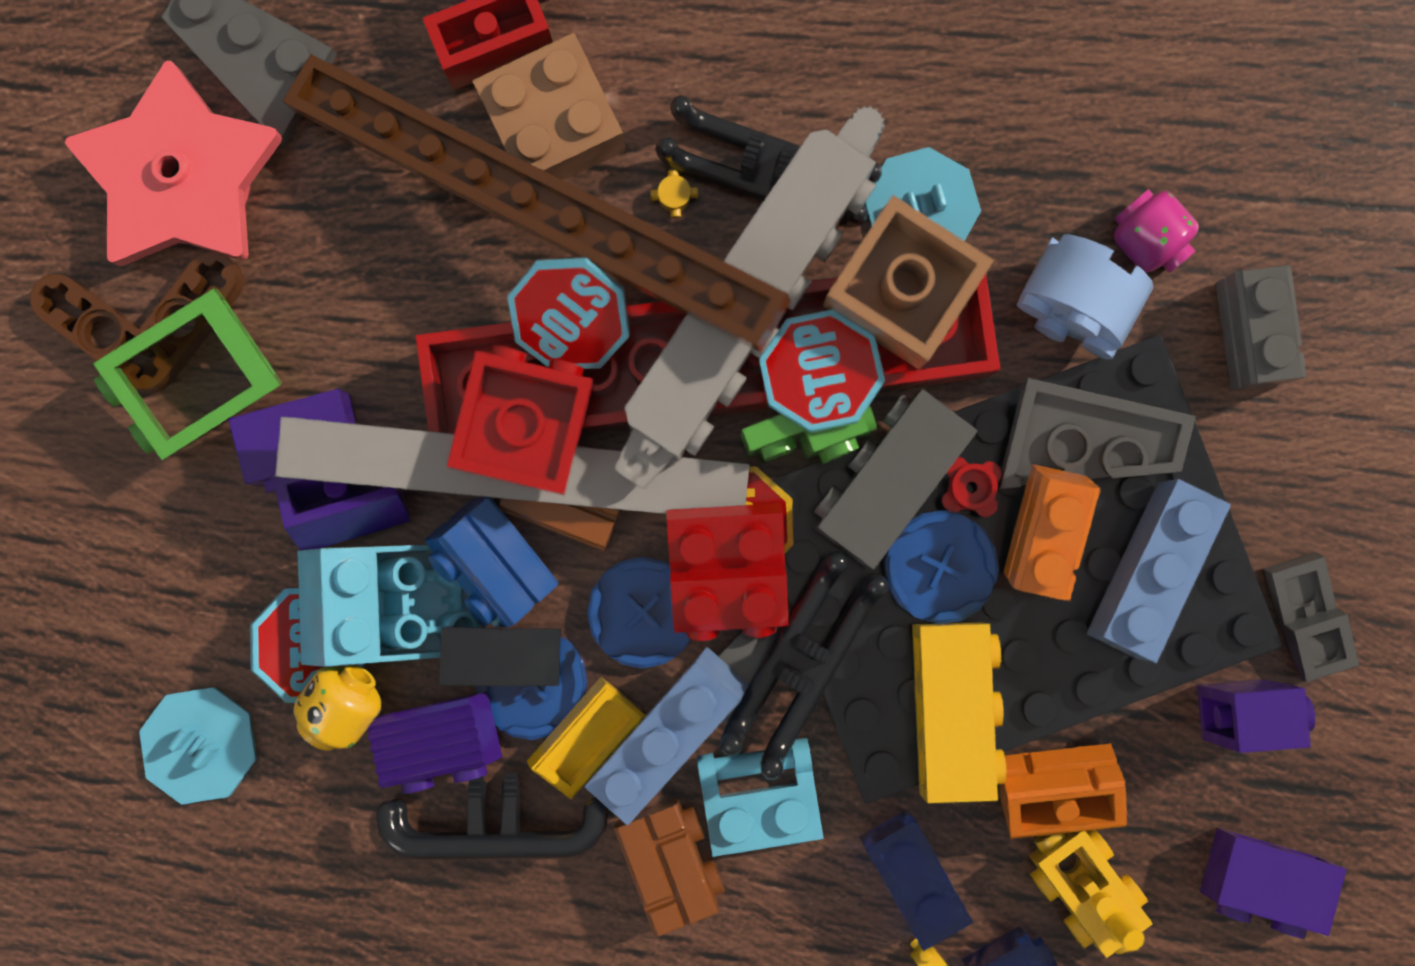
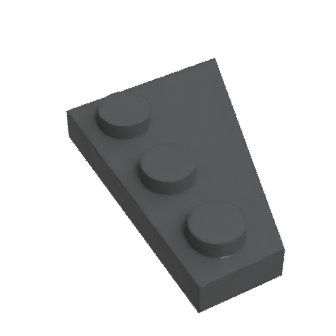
M171 0L162 16V19L261 125L275 128L281 134L283 139L279 145L284 149L302 115L292 111L282 100L310 54L332 64L337 56L335 51L326 44L244 0Z
M1024 377L1001 469L1002 477L998 481V487L1005 489L1026 485L1032 464L1081 474L1090 479L1182 472L1196 416Z

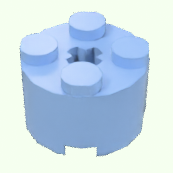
M1063 234L1059 242L1053 237L1049 241L1022 290L1016 305L1025 313L1038 319L1034 328L1046 337L1058 342H1064L1066 336L1081 341L1082 347L1095 356L1103 359H1112L1117 349L1122 347L1154 287L1152 279L1139 266L1136 265L1130 275L1109 260L1114 252L1112 249L1086 238Z

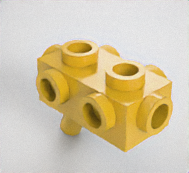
M1096 830L1037 836L1034 843L1038 849L1029 855L1037 869L1029 875L1050 903L1058 897L1064 903L1071 914L1063 922L1083 949L1093 943L1106 958L1113 953L1119 955L1128 951L1138 950L1143 945L1145 939L1142 932L1153 924L1141 908L1148 900L1127 873L1119 878L1107 862V860L1114 856V853ZM1074 853L1076 856L1074 867L1067 871L1061 870L1059 863Z

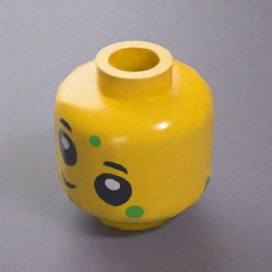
M356 664L346 665V667L342 665L323 666L319 669L294 703L293 711L297 721V730L303 739L312 746L325 751H331L334 748H351L358 742L381 710V698L374 687L376 684L374 677L367 670Z

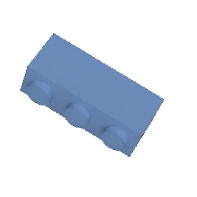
M1180 479L1158 482L1086 634L1136 659L1157 663L1231 504Z
M706 647L599 767L585 788L628 826L742 699L749 684Z

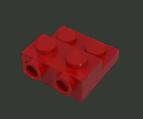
M493 345L491 354L476 350L447 467L565 496L593 387V379L582 376L583 367L565 361L551 359L548 368L526 363L527 354L512 348Z
M782 503L666 510L674 633L686 632V636L689 639L708 641L716 638L720 630L742 629L743 633L747 636L763 638L774 634L776 627L789 626Z

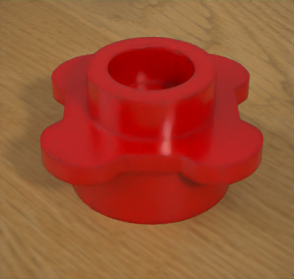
M958 457L946 473L949 477L948 491L942 496L943 507L947 511L958 513L963 509L976 511L981 517L991 516L998 508V502L995 497L998 491V481L1002 477L1000 467L991 461L985 462L982 465L968 464L965 459ZM969 482H974L977 486L974 493L968 492L966 488Z

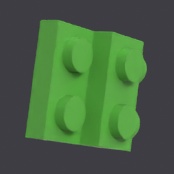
M869 405L856 424L810 433L781 414L742 429L739 440L746 458L749 459L759 455L762 464L792 453L793 449L797 448L795 441L798 440L805 459L807 460L819 455L823 465L854 453L853 451L859 449L857 440L869 435L871 431L877 429Z

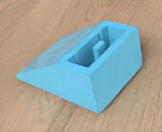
M428 545L326 548L298 551L301 665L337 666L440 658L441 627L485 626L477 621L466 608L464 601L469 595L456 579L450 583L443 579L432 567L428 557L433 551Z

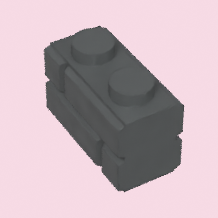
M1291 265L1238 271L1216 282L1230 391L1282 385L1306 378L1304 354L1299 352L1302 340Z

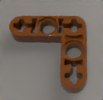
M207 251L199 254L185 268L141 327L137 326L83 284L62 274H50L38 280L31 290L30 304L33 312L42 321L94 360L98 361L132 340L134 336L140 335L169 317L176 309L185 307L193 302V300L186 297L190 290L201 296L212 289H219L231 307L242 291L244 276L236 262L221 253ZM224 267L221 275L227 280L225 285L221 289L215 286L208 288L210 282L204 276L206 271L210 268L220 271ZM56 290L66 293V300L85 312L77 319L72 314L55 308L56 303L51 299L52 294ZM201 315L195 319V326L188 335L174 337L171 334L140 353V355L149 358L157 355L154 358L153 364L159 370L154 377L144 374L139 378L143 369L132 359L121 365L120 368L134 388L145 392L164 390L175 380L213 328L204 315ZM105 318L112 319L117 327V337L114 343L103 349L97 348L91 339L93 326L99 320Z

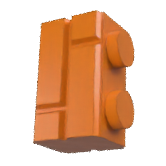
M1031 465L1003 571L1006 578L1009 579L1012 588L1051 598L1070 600L1076 580L1073 570L1079 569L1100 488L1090 478L1081 474L1045 466Z
M1111 743L1004 755L1006 782L1003 785H999V791L1010 839L1125 827L1127 825L1125 780L1119 764H1117V758Z

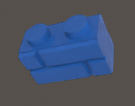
M481 496L470 500L425 539V543L433 551L428 557L432 567L446 581L452 583L456 579L469 595L464 601L466 608L484 626L492 623L494 627L510 628L523 618L536 603H539L558 586L559 582L491 497Z

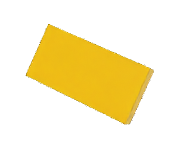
M600 677L526 762L532 771L569 799H572L642 720L645 714L635 703L604 678Z

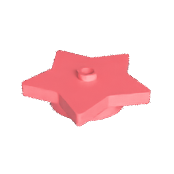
M170 60L165 61L130 117L66 138L65 144L107 193V260L120 267L178 243L190 244L238 260L245 261L248 259L245 204L248 199L250 184L277 149L283 138L275 128L213 114L183 72ZM179 166L178 173L171 177L172 172Z

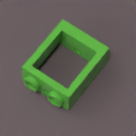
M219 289L210 290L93 363L100 373L99 376L94 378V382L102 395L113 407L119 404L123 405L134 421L128 428L135 441L148 455L156 451L161 460H164L283 383ZM201 315H204L252 386L177 434L169 437L120 366Z

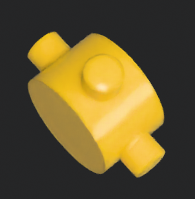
M669 170L668 177L660 182L658 190L650 191L651 201H659L660 205L670 212L671 218H680L681 211L687 208L690 200L698 198V188H690L689 183L679 176L677 170Z
M916 938L910 943L914 949L910 955L918 966H948L928 940L922 942L920 938Z

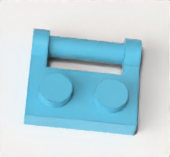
M807 738L796 739L783 765L784 770L794 768L796 783L720 795L718 780L761 774L760 762L765 750L714 758L713 753L697 755L712 857L824 839Z

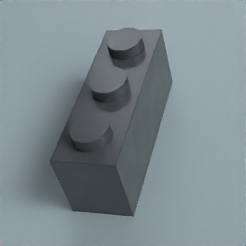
M923 389L916 393L911 400L903 394L899 397L882 420L890 428L879 443L875 445L869 439L865 442L848 465L850 469L856 472L843 490L833 485L814 510V513L821 517V520L814 529L866 569H875L978 431Z

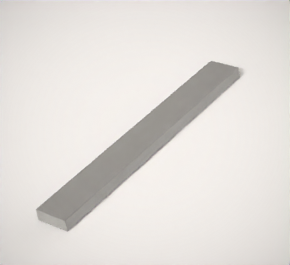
M281 417L276 476L664 514H666V510L746 504L750 466L747 463L681 457L678 461L673 458L652 482L643 489L614 469L622 451L577 446L566 493L563 496L448 468L447 463L455 434Z

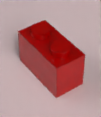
M466 0L422 18L442 69L453 90L472 84V80L553 43L548 24L538 0Z

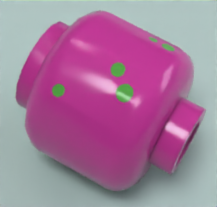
M1148 189L1114 218L1119 225L1113 234L1115 243L1135 266H1139L1146 273L1152 272L1161 266L1170 273L1195 252V249L1189 242L1196 236L1199 225L1195 218L1169 191H1161L1154 195Z

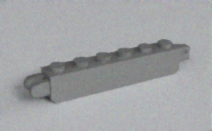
M865 106L862 109L857 108L856 113H852V119H848L837 136L828 130L810 133L724 260L787 292L791 299L788 308L792 311L812 282L803 276L816 257L825 263L844 235L836 226L846 211L849 209L857 215L876 187V184L868 180L876 164L869 156L873 152L874 146H877L885 127L883 125L885 119H882V113H878L877 108L872 109L871 106L869 108ZM687 315L625 406L628 424L632 432L614 469L635 485L645 489L673 458L679 461L686 450L695 456L714 428L713 425L706 421L718 402L726 407L730 405L747 379L739 373L740 369L751 353L759 359L761 358L779 329L775 328L763 351L760 353Z

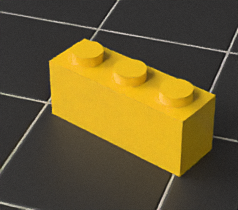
M983 622L912 624L919 795L927 803L998 801L997 785H1003L1006 782L1004 752L1002 749L996 750L995 727L1003 725L1004 717L1002 696L1000 692H993L992 669H999L1001 663L999 637L997 634H990V624Z

